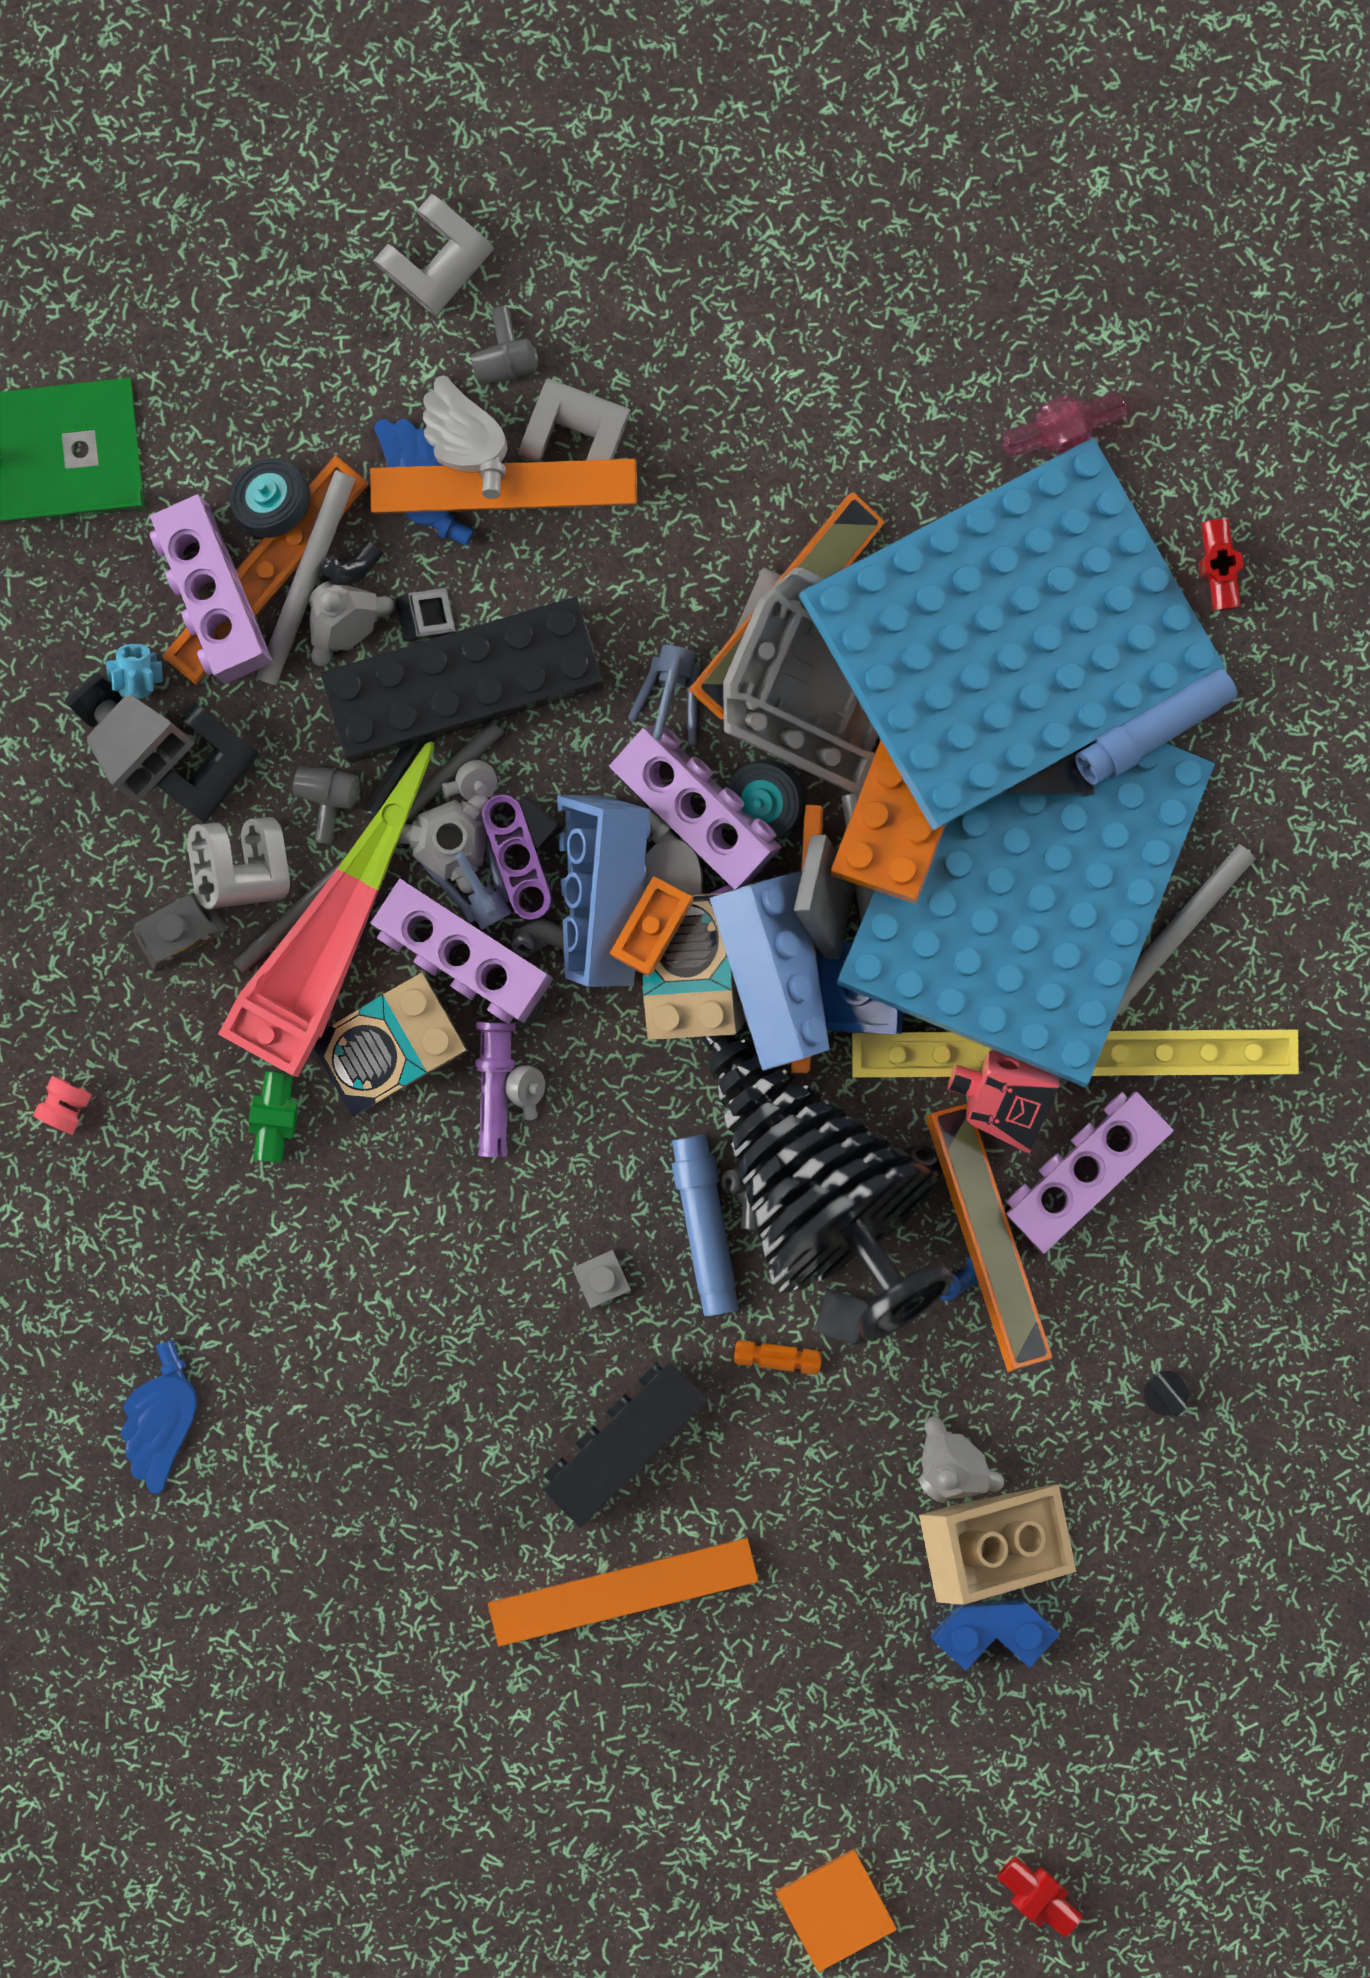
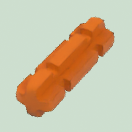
M744 1340L737 1341L734 1353V1361L739 1365L752 1366V1363L759 1364L758 1367L791 1372H794V1369H801V1373L813 1375L819 1373L822 1360L821 1352L818 1350L803 1349V1352L797 1351L796 1347L767 1343L757 1346L755 1342Z

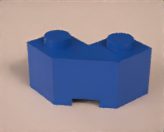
M1023 1599L975 1601L965 1605L958 1604L930 1636L941 1649L967 1671L995 1638L999 1639L1030 1668L1060 1634Z

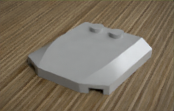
M795 567L759 599L723 681L724 732L842 789L860 795L875 756L872 749L877 740L878 733L799 597L803 590L824 580V578L804 568Z

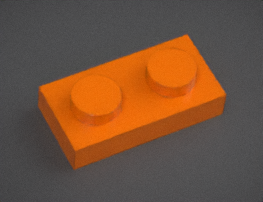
M653 876L609 953L611 957L651 977L693 904V897Z

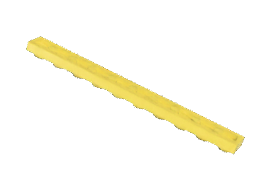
M1298 1030L1109 1031L1092 1076L1299 1074ZM953 1032L852 1033V1078L950 1077L956 1064L979 1072L987 1053L993 1049Z

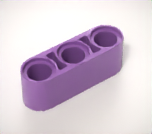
M494 796L484 805L482 816L511 905L515 912L524 919L534 921L544 918L552 910L553 894L539 853L535 849L521 805L511 796ZM501 804L512 805L515 809V821L507 828L496 827L492 821L494 809ZM515 846H524L530 853L529 863L522 870H512L506 861L507 853ZM529 888H538L544 895V904L536 912H526L521 906V895Z

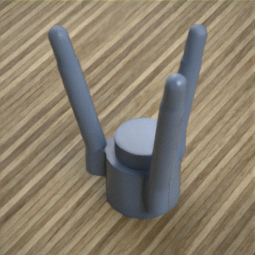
M673 645L662 646L660 657H653L650 672L629 714V720L632 722L636 721L660 675L659 682L665 684L653 734L655 740L662 738L675 687L684 688L686 681H688L689 689L699 677L701 668L694 665L697 653L692 650ZM688 690V744L693 747L697 744L698 698Z
M488 834L486 837L485 853L496 891L491 884L483 888L463 852L456 854V858L475 892L468 896L472 905L467 902L448 879L443 880L421 863L424 869L460 907L469 924L476 920L481 930L512 913L507 905L510 899Z

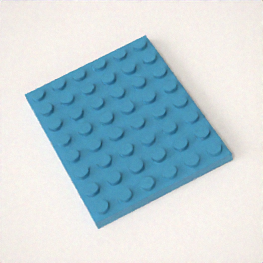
M1094 437L812 585L799 594L800 599L932 830L941 827L1095 741L1094 738L1110 728L1122 726L1199 678L1205 677L1216 669L1223 670L1226 668Z
M1165 743L1140 758L1137 765L1115 778L1108 776L1095 784L1092 796L998 794L946 823L916 904L874 890L836 984L1086 1088L1215 763Z

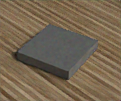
M812 835L809 841L794 911L825 959H840L855 893V884L831 876V869L837 851L827 835Z

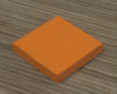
M855 1849L776 1890V1895L818 1973L897 1930Z

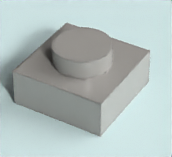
M613 1250L572 1267L590 1309L631 1291Z

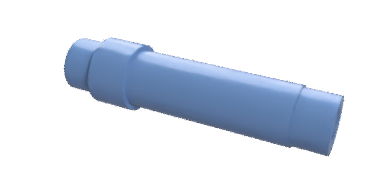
M1216 669L1122 726H1114L1094 738L1095 741L1090 743L1089 747L1080 751L1075 756L1076 765L1081 775L1089 783L1095 785L1108 776L1115 778L1137 765L1139 759L1235 700L1237 698V689L1233 680L1224 670Z
M707 1134L672 1140L675 1162L671 1163L676 1190H680L704 1316H712L737 1311L739 1307L735 1291L736 1285L717 1182H720L715 1155H710Z

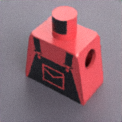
M991 1050L987 1053L979 1072L956 1064L949 1079L948 1090L968 1096L966 1120L971 1125L1024 1152L1030 1153L1059 1088L1060 1077L996 1050Z

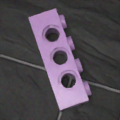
M196 494L150 515L155 528L154 531L149 533L151 541L159 556L165 555L171 570L165 572L166 578L173 593L176 596L181 595L187 609L181 611L182 618L192 636L198 635L203 649L197 651V654L208 676L213 674L224 684H227L273 663L210 505L201 496ZM192 543H199L200 549L198 554L191 560H184L183 554L186 547ZM209 582H215L216 589L214 594L206 600H200L199 593L201 588ZM224 622H231L232 629L230 634L222 640H216L215 632L217 627Z
M656 724L643 727L609 767L734 890L747 886L782 848L774 840L776 833L763 820L759 818L754 820L742 809L745 805L743 800L727 787L722 789L711 778L713 772L702 760L695 756L690 758L679 747L681 741L670 729L664 727L662 738L655 740L653 734ZM663 761L669 763L674 770V779L671 784L665 783L660 777L659 767ZM694 792L701 794L705 799L706 809L703 815L697 814L691 807V796ZM725 823L731 824L737 831L738 840L735 846L729 845L723 839L722 829Z
M400 878L370 923L381 930L377 939L397 952L401 950L403 945L418 954L413 961L415 964L434 976L437 975L440 969L454 978L450 985L452 988L473 1000L477 993L489 1000L491 1004L487 1010L510 1024L513 1017L525 1023L553 981V978ZM422 920H430L433 925L431 937L424 942H415L413 938L415 925ZM458 944H467L470 949L468 961L461 966H452L449 960L452 948ZM494 968H504L507 973L505 985L498 990H489L486 985L488 973Z
M1123 1092L1119 1093L1104 1107L1103 1110L1108 1116L1097 1127H1094L1089 1122L1071 1139L1075 1147L1064 1158L1056 1153L1038 1170L1043 1176L1039 1182L1031 1189L1026 1183L1023 1184L1007 1199L1006 1202L1011 1208L1006 1212V1216L1041 1253H1046L1174 1131L1138 1092H1132L1128 1097ZM1116 1125L1124 1127L1129 1134L1128 1146L1119 1152L1112 1150L1106 1142L1108 1131ZM1083 1156L1091 1157L1097 1164V1174L1089 1182L1078 1180L1074 1174V1165ZM1050 1187L1059 1188L1065 1196L1063 1208L1055 1213L1046 1211L1041 1202L1042 1194Z

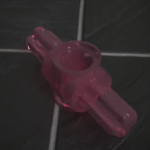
M1116 392L1084 403L1079 398L1074 399L1072 395L1055 398L1038 410L1036 421L1009 430L1002 435L1004 450L1010 457H1016L1045 446L1049 451L1055 450L1056 454H1063L1083 442L1089 441L1093 435V428L1123 418L1127 414L1126 402L1123 396Z

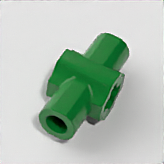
M265 1071L262 1096L253 1095L248 1133L256 1134L253 1156L255 1160L282 1163L285 1138H294L299 1100H291L294 1076L288 1073Z

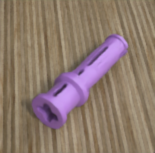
M476 1022V1029L481 1031L480 1058L475 1060V1067H477V1071L481 1072L478 1156L507 1157L508 1097L506 1094V1081L509 1072L515 1068V1060L511 1059V1032L516 1030V1023Z

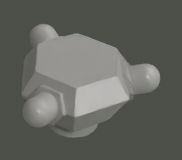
M329 581L319 585L309 597V605L311 606V644L314 645L311 653L313 663L318 666H325L329 663L333 652H338V650L349 651L373 632L374 622L377 621V617L388 616L393 612V600L387 596L377 597L375 593L352 586L332 585Z
M476 795L468 802L462 801L461 803L455 799L418 814L417 821L413 820V824L404 825L398 842L410 844L409 849H413L412 856L443 880L449 878L451 881L456 880L462 892L472 893L474 890L466 878L456 858V854L463 852L475 872L478 871L477 867L483 865L487 831L483 822L482 812L488 798L484 795Z
M933 1416L926 1420L924 1428L927 1436L921 1461L924 1473L919 1477V1483L928 1496L937 1502L943 1503L948 1498L962 1499L987 1493V1491L997 1492L1002 1489L1004 1485L1003 1476L998 1472L989 1470L985 1455L962 1434L948 1432L944 1422L939 1417Z

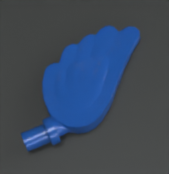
M406 419L399 420L395 425L387 420H379L375 424L374 430L381 444L388 467L443 465L436 460L434 456L435 447L427 442L424 436V429H416ZM451 512L405 513L416 524L432 526L437 529L439 537L443 539L450 537L465 546L470 543L475 532L473 529L457 522V517L452 515Z
M172 1339L156 1345L163 1364L160 1367L162 1376L140 1386L124 1404V1411L128 1419L121 1430V1436L127 1443L125 1453L127 1459L132 1462V1476L138 1480H146L147 1489L152 1494H159L164 1490L174 1460L194 1421L198 1398L196 1390L185 1379L182 1368H185L186 1364L184 1359L180 1360Z

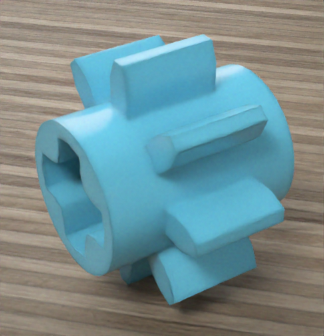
M124 645L117 650L116 660L106 661L107 681L112 682V690H119L120 695L123 697L132 695L136 699L145 698L154 691L153 683L163 682L162 662L157 661V653H150V649L144 645Z

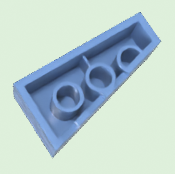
M557 795L558 811H565L566 832L559 833V850L567 851L568 875L566 878H561V896H564L566 904L570 907V917H566L563 920L565 978L587 987L634 986L636 970L612 958L609 953L642 897V886L646 878V841L650 834L649 809L601 795Z
M803 870L751 884L710 898L762 1070L830 1050L814 943L794 911Z

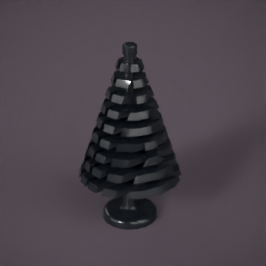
M731 1035L701 1036L707 1048L715 1054L709 1062L710 1070L715 1080L719 1076L722 1079L718 1084L720 1101L724 1106L729 1103V1110L724 1114L727 1129L734 1133L731 1144L735 1157L742 1159L739 1164L744 1185H750L746 1196L750 1208L752 1207L753 1212H756L754 1223L758 1236L761 1235V1238L765 1239L762 1242V1248L767 1264L770 1262L772 1266L769 1273L775 1291L779 1289L780 1293H790L793 1289L797 1291L809 1287L817 1278L820 1282L832 1276L856 1256L882 1292L863 1311L858 1320L859 1331L866 1341H874L897 1331L935 1304L948 1291L954 1281L953 1275L944 1265H929L903 1277L879 1242L905 1224L925 1203L935 1188L932 1184L937 1180L936 1174L926 1166L914 1163L913 1157L900 1148H891V1142L879 1133L868 1132L869 1128L866 1127V1124L856 1117H846L847 1114L843 1112L845 1109L836 1103L827 1100L823 1102L820 1099L823 1094L807 1085L796 1087L801 1080L787 1070L775 1072L779 1068L778 1066L762 1070L758 1056L752 1058L756 1053V1048L746 1040L740 1041L738 1039L733 1042L730 1038Z

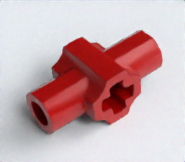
M1229 519L1202 522L1201 530L1205 557L1199 562L1201 578L1209 581L1213 612L1238 609L1241 607L1237 573L1243 568V559L1241 552L1233 549ZM1218 555H1223V561L1230 560L1232 565L1225 572L1224 576L1219 575V569L1212 570L1210 565L1216 560Z
M1013 1856L998 1873L996 1878L1015 1894L1010 1899L1011 1903L1037 1926L1041 1927L1044 1922H1047L1065 1938L1082 1920L1083 1915L1065 1900L1069 1892L1040 1866L1034 1872L1017 1856Z

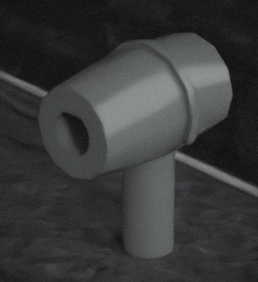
M507 306L494 308L491 312L498 344L471 354L474 374L480 385L508 380L517 381L520 377L537 372L538 356L533 343L528 338L515 340L509 308Z
M300 765L294 777L293 795L320 804L314 841L332 844L337 809H351L355 805L360 793L359 778L357 775L340 771L336 767L331 769Z

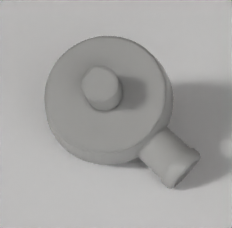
M469 761L457 771L455 781L441 785L442 791L446 798L458 793L468 801L476 795H484L489 798L497 787L495 770L484 761Z
M518 1066L511 1071L507 1078V1097L512 1103L523 1108V1118L525 1120L536 1119L538 1117L536 1104L541 1100L545 1091L544 1076L541 1071L533 1066Z

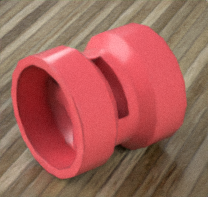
M52 1076L46 1087L48 1091L46 1100L38 1104L33 1117L73 1135L79 1124L77 1118L81 1108L87 1107L92 1094L81 1088L71 1086L69 1082ZM60 1100H61V1101L67 1103L68 1105L65 1106V1105H63V1104H61V1103H59V1102H60Z

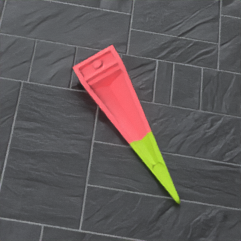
M430 741L424 745L339 867L277 948L240 992L218 1035L292 1076H299L318 1037L322 1038L434 751L433 742Z

